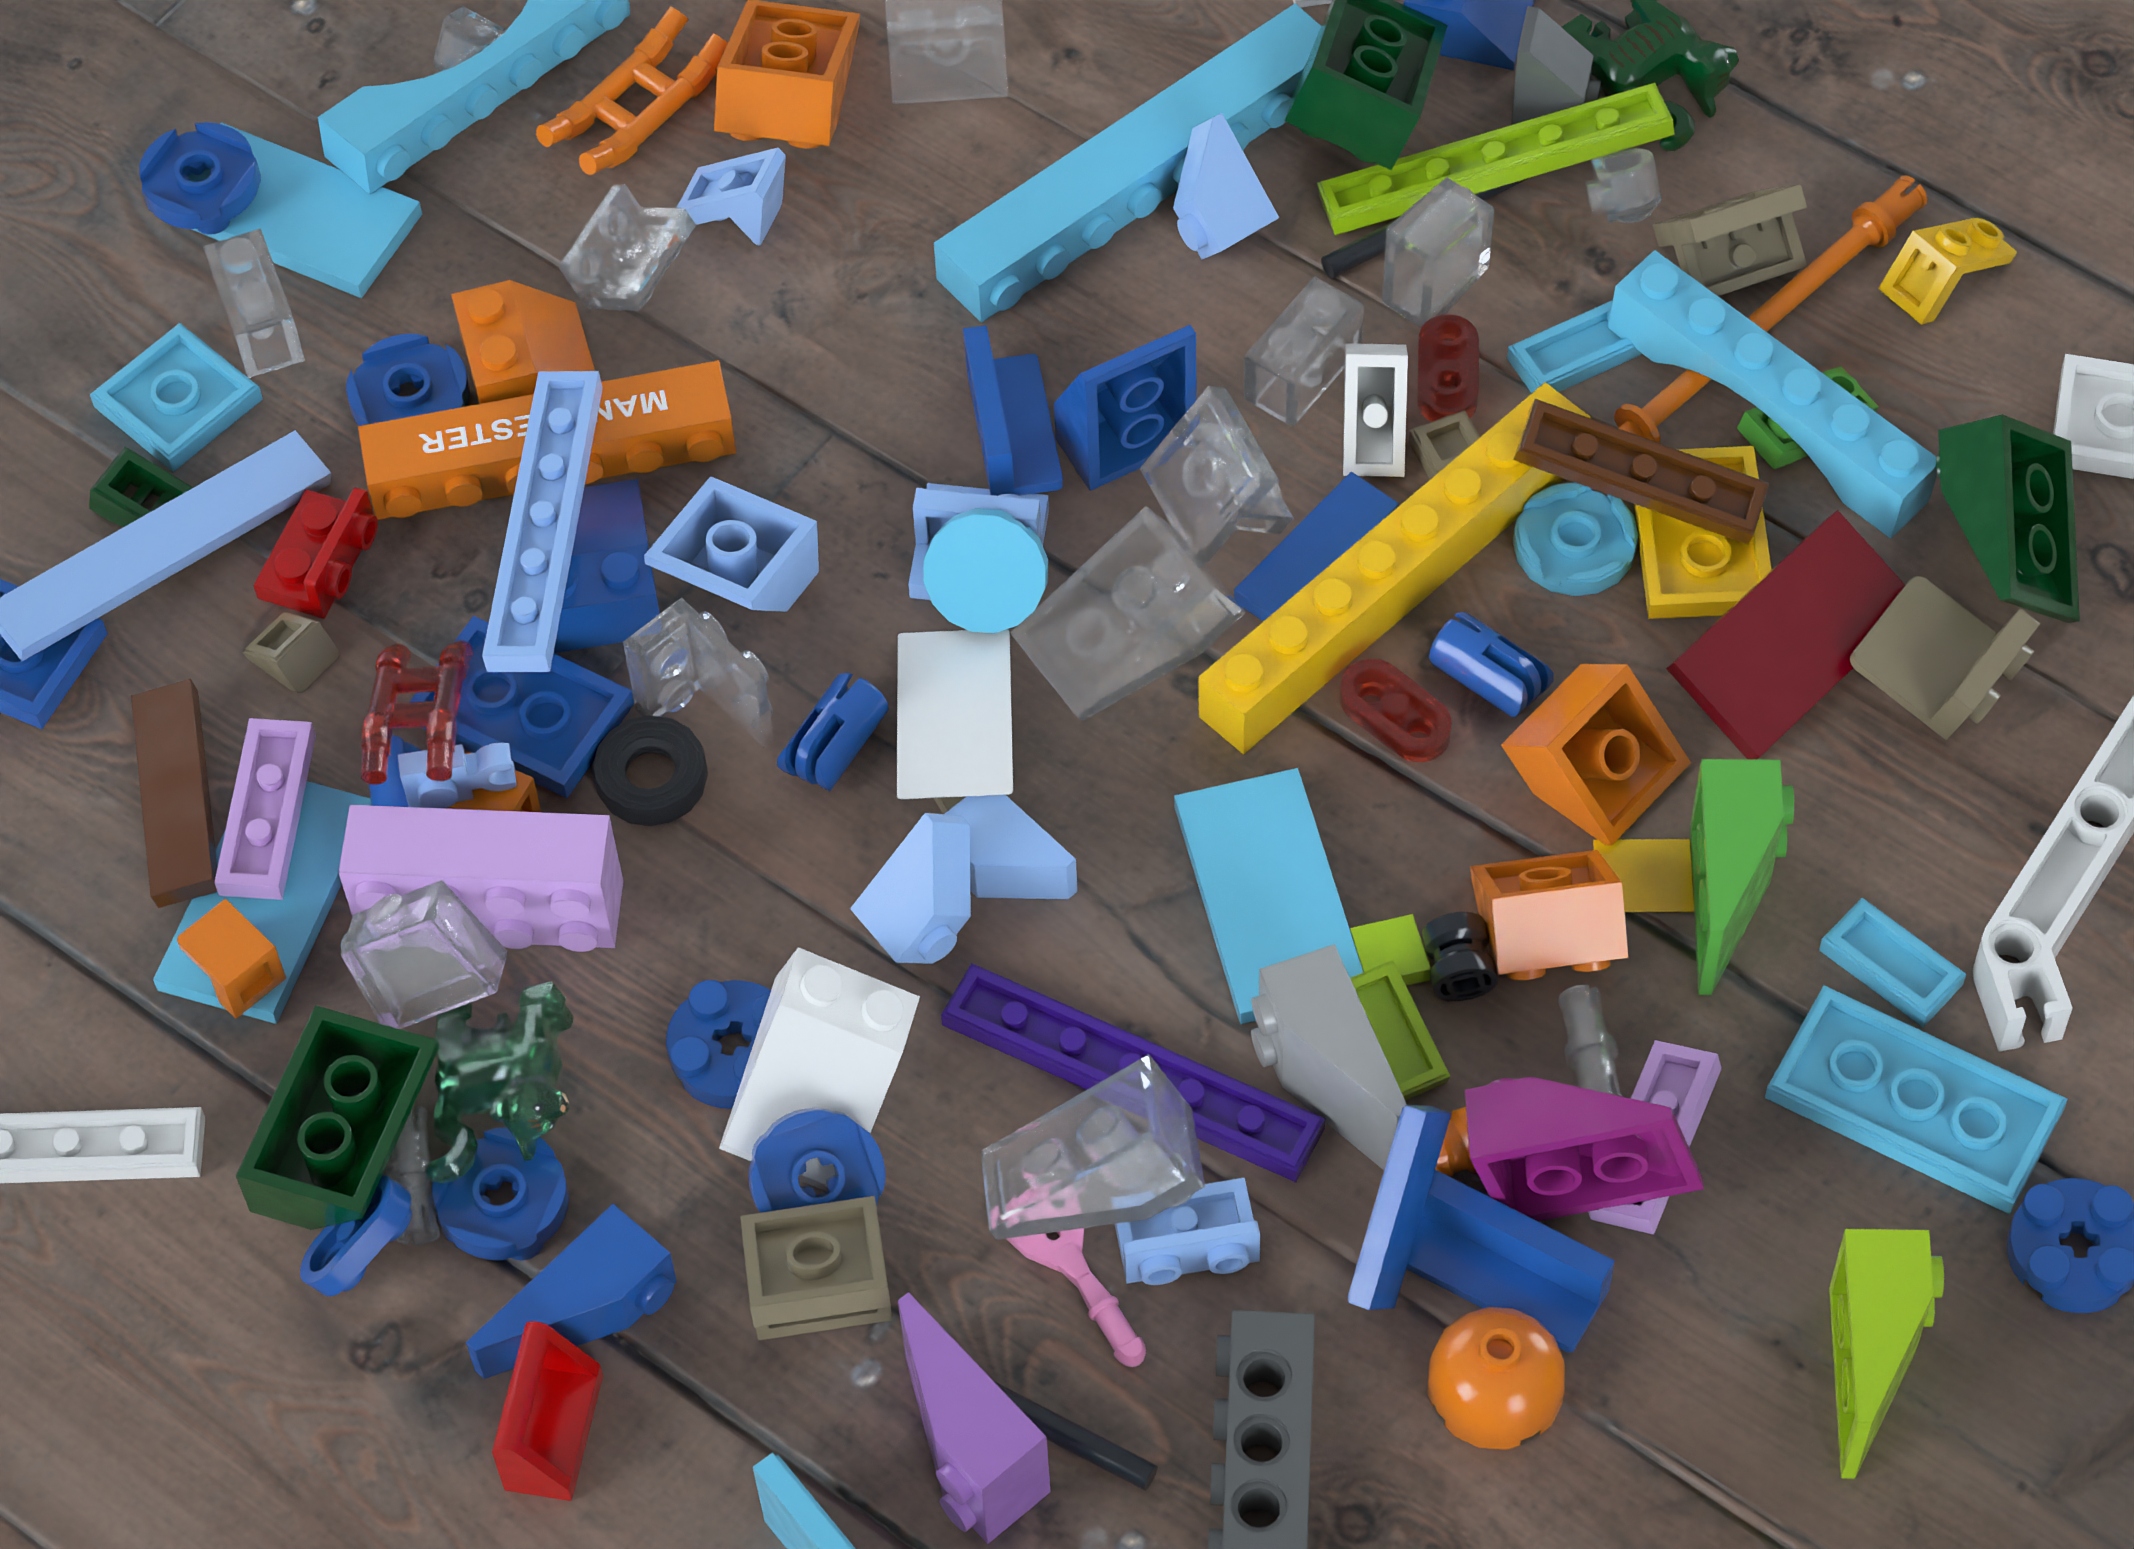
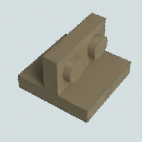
M1801 184L1760 189L1652 224L1659 247L1674 246L1680 269L1717 296L1807 267L1792 214L1794 211L1807 208Z
M875 1196L740 1216L750 1309L758 1341L893 1320Z

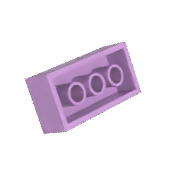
M368 805L349 806L338 873L359 937L370 938L373 941L385 944L409 939L433 940L445 946H460L466 942L497 943L510 949H523L530 945L562 946L577 952L590 951L595 947L615 948L623 877L609 815Z

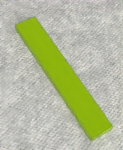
M1652 83L1399 158L1392 170L1375 165L1317 183L1319 197L1333 233L1338 235L1675 135L1673 119L1656 84Z

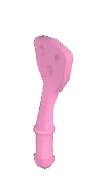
M1062 1183L1029 1194L1004 1213L999 1220V1232L1026 1258L1062 1272L1078 1288L1089 1309V1318L1097 1322L1115 1351L1114 1357L1125 1366H1139L1144 1361L1146 1354L1142 1337H1137L1118 1307L1119 1301L1117 1297L1111 1296L1092 1274L1083 1256L1084 1218L1074 1188L1069 1184ZM1056 1201L1062 1202L1065 1207L1061 1210H1055L1052 1207V1203ZM1018 1221H1025L1028 1224V1228L1024 1230L1018 1229L1015 1224ZM1054 1231L1060 1237L1057 1240H1049L1046 1234Z

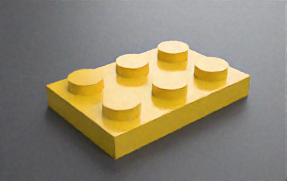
M1754 446L1676 449L1759 479ZM1634 504L1648 619L1722 616L1772 570L1763 506L1754 536L1747 545Z

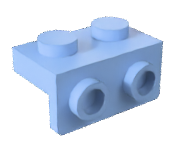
M1245 1178L1112 1200V1213L1126 1284L1143 1281L1148 1285H1163L1177 1280L1182 1274L1206 1270L1217 1274H1228L1245 1268L1249 1263L1260 1261V1231L1258 1222L1253 1219Z

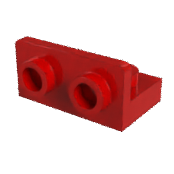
M354 487L347 501L306 489L253 585L257 598L325 619L335 599H341L346 594L352 578V567L361 550H368L375 539L378 519L373 513L368 491Z

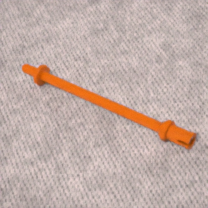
M1907 175L1901 176L1894 182V185L1874 202L1862 203L1852 213L1853 227L1753 312L1748 319L1768 332L1867 245L1877 248L1887 245L1895 238L1896 228L1927 204V195L1921 184L1907 195L1905 190L1914 184L1915 179ZM1687 369L1643 408L1631 404H1623L1618 408L1614 415L1618 429L1660 443L1661 437L1657 426L1712 379Z

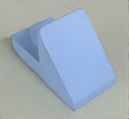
M774 148L698 167L675 212L688 226L715 220L722 221L730 217L754 244L761 245L782 205L786 155L779 148Z

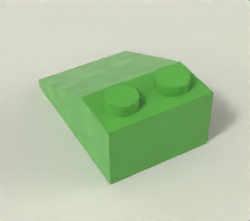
M1701 759L1690 822L1698 995H1712L1771 882L1775 857H1786L1787 824H1793L1794 789L1793 785H1782L1780 760Z

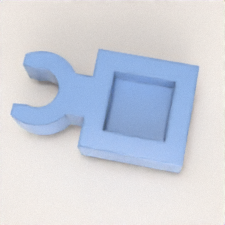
M509 743L489 744L480 748L477 752L469 754L464 753L463 745L460 744L398 755L400 778L409 807L444 809L458 801L474 799V789L483 788L489 791H505L517 787L514 762L511 760Z

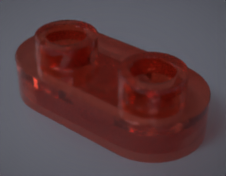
M1444 314L1433 317L1422 326L1419 332L1418 408L1421 414L1431 422L1464 410L1469 418H1471L1476 412L1479 394V335L1477 329L1470 321L1458 315ZM1445 338H1450V339H1454V340H1453V341H1446V340H1443V339H1445ZM1441 386H1445V387L1455 386V387H1457V388L1452 389V390H1446V389L1441 388Z
M1364 659L1355 662L1346 669L1341 679L1340 703L1348 717L1405 760L1427 762L1436 759L1445 752L1450 743L1452 720L1444 704L1395 666L1384 660ZM1367 695H1375L1381 698V700L1370 703L1362 698ZM1421 731L1426 733L1428 737L1415 738L1409 734Z

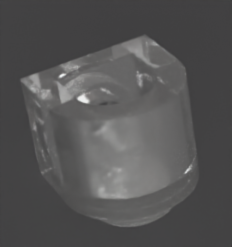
M461 6L443 19L433 58L435 68L441 72L457 66L483 51L505 33L506 29Z
M1639 148L1625 149L1591 159L1595 179L1585 181V188L1593 216L1605 213L1608 223L1616 221L1635 223L1650 217L1653 213L1652 210L1661 204L1662 195L1654 156L1649 150Z

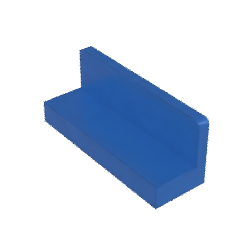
M987 325L963 328L966 370L990 495L1015 494L1020 496L1062 489L1063 477L1038 356L1036 354H1026L993 359Z
M1435 1170L1406 1269L1481 1308H1514L1534 1317L1555 1337L1560 1349L1566 1352H1573L1610 1290L1615 1260Z

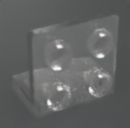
M681 597L623 641L635 709L643 717L649 715L663 717L668 712L673 713L682 709L691 700L694 692L700 688L762 748H765L774 741L771 721L773 708L768 700L766 682L769 680L768 673L761 661L752 652L744 650L741 653L727 640L722 626L710 613L703 611L699 614Z

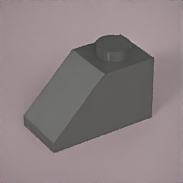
M1527 6L1519 42L1511 125L1595 101L1600 97L1601 81L1591 79L1594 55L1537 7Z

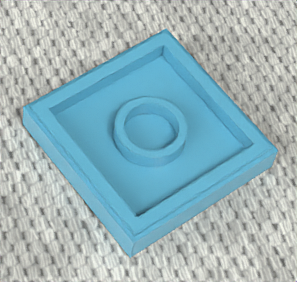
M181 323L177 324L90 394L93 406L172 472L177 470L263 400L260 387Z

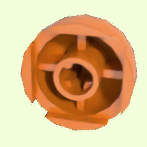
M1485 1307L1463 1314L1445 1328L1430 1357L1427 1394L1432 1407L1434 1404L1436 1411L1445 1420L1444 1426L1455 1437L1478 1448L1507 1450L1520 1446L1521 1440L1534 1436L1540 1430L1541 1435L1551 1427L1563 1404L1565 1364L1555 1337L1536 1318L1514 1308Z

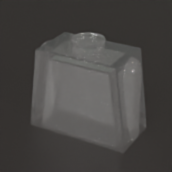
M1446 177L1391 223L1386 231L1382 303L1429 333L1489 268L1494 207L1477 197L1470 189L1462 187Z
M440 880L402 896L399 894L388 895L376 902L371 908L353 914L349 930L341 940L340 955L378 1022L402 1029L497 993L508 951L444 881Z

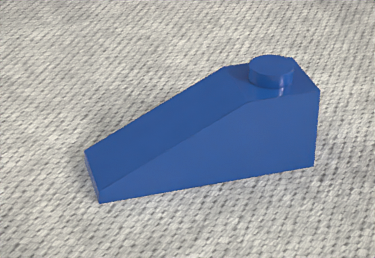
M612 1204L466 1342L475 1371L486 1379L514 1369L524 1327L529 1321L547 1324L575 1346H579L630 1328L644 1313L646 1315L655 1313L667 1302L673 1292L674 1284L677 1282L671 1253L617 1206Z

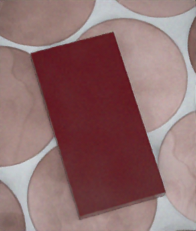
M1837 510L1825 519L1666 669L1747 759H1758L1853 669L1850 663L1851 654L1905 587V584Z

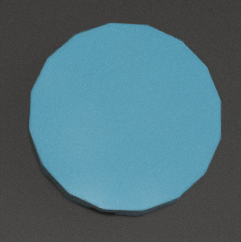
M1575 482L1552 485L1534 494L1524 505L1523 512L1517 517L1513 536L1517 562L1527 576L1549 591L1571 596L1596 594L1619 583L1632 567L1638 542L1634 515L1620 498L1609 494L1606 496L1601 492L1592 491V488Z
M975 508L953 516L934 535L924 557L923 583L932 604L949 622L971 632L997 633L1018 626L1036 610L1048 583V558L1039 536L1029 526L1026 528L1021 522L1014 519L1015 516L1005 511Z

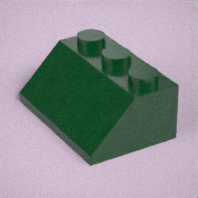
M315 1005L236 1174V1179L249 1211L310 1230L363 1219L439 1050L438 1040Z

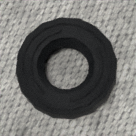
M653 715L629 719L613 728L598 745L593 763L597 793L609 811L630 824L644 826L670 823L690 812L703 796L708 777L703 746L690 728L672 718ZM653 752L670 758L675 765L673 776L660 787L652 789L639 788L626 777L629 764L642 754Z

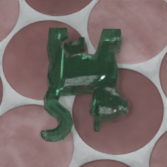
M552 981L524 988L519 999V1013L514 1024L506 1012L497 1014L494 1027L488 1029L472 1028L466 1024V1020L472 1017V1004L468 998L439 1005L434 1039L438 1040L440 1045L437 1052L438 1061L434 1080L438 1093L433 1117L434 1136L443 1143L452 1146V1149L445 1156L431 1161L425 1166L427 1179L438 1183L453 1182L464 1176L473 1166L478 1153V1143L474 1130L459 1122L466 1115L490 1112L489 1115L493 1120L503 1121L516 1138L524 1161H529L535 1155L538 1137L553 1130L558 1119L569 1111L570 1106L566 1094L555 1088L563 1066L557 1038L560 1033L571 1028L574 1016L565 1004L566 997Z

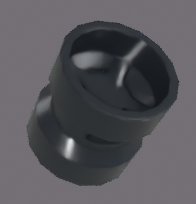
M1473 912L1448 913L1426 924L1422 930V938L1426 954L1434 960L1430 976L1433 991L1438 998L1447 1001L1471 1000L1485 995L1497 985L1498 976L1494 959L1486 954L1485 951L1489 944V934L1486 920L1481 915Z

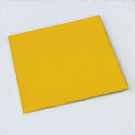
M1618 839L1613 845H1605L1599 840H1593V850L1599 851L1622 882L1624 912H1694L1690 839Z

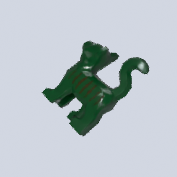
M1630 0L1634 10L1625 16V24L1628 30L1614 40L1610 39L1611 29L1603 21L1594 25L1590 35L1592 21L1583 14L1561 26L1594 55L1592 75L1601 81L1605 97L1652 83L1658 86L1677 74L1683 78L1705 115L1711 118L1716 113L1714 97L1729 84L1731 72L1739 63L1734 47L1702 40L1686 18L1671 11L1657 0ZM1664 101L1673 119L1675 135L1662 138L1659 143L1665 151H1676L1684 147L1694 135L1695 121L1684 107L1671 101Z

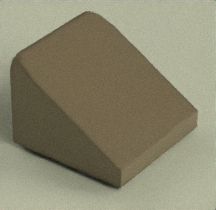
M283 612L243 652L250 662L288 689L297 693L304 692L340 655L339 649L319 621L289 612Z

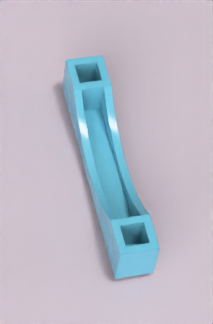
M527 0L522 12L505 33L483 51L457 66L416 80L391 85L363 86L318 117L324 157L369 194L373 193L387 182L399 178L409 167L432 151L444 147L451 138L477 120L489 116L497 106L522 89L531 87L539 77L562 61L574 57L584 46L604 32L619 26L630 15L629 0Z
M1656 250L1648 255L1615 286L1608 329L1622 339L1627 338L1632 341L1633 345L1636 346L1635 349L1651 361L1676 365L1698 372L1727 386L1754 404L1781 426L1808 454L1827 478L1843 504L1890 539L1929 502L1938 475L1936 470L1937 457Z

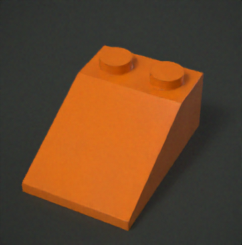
M747 0L717 66L714 131L730 133L733 138L742 141H756L762 138L785 140L790 145L803 149L816 148L820 145L829 146L840 117L860 24V13Z

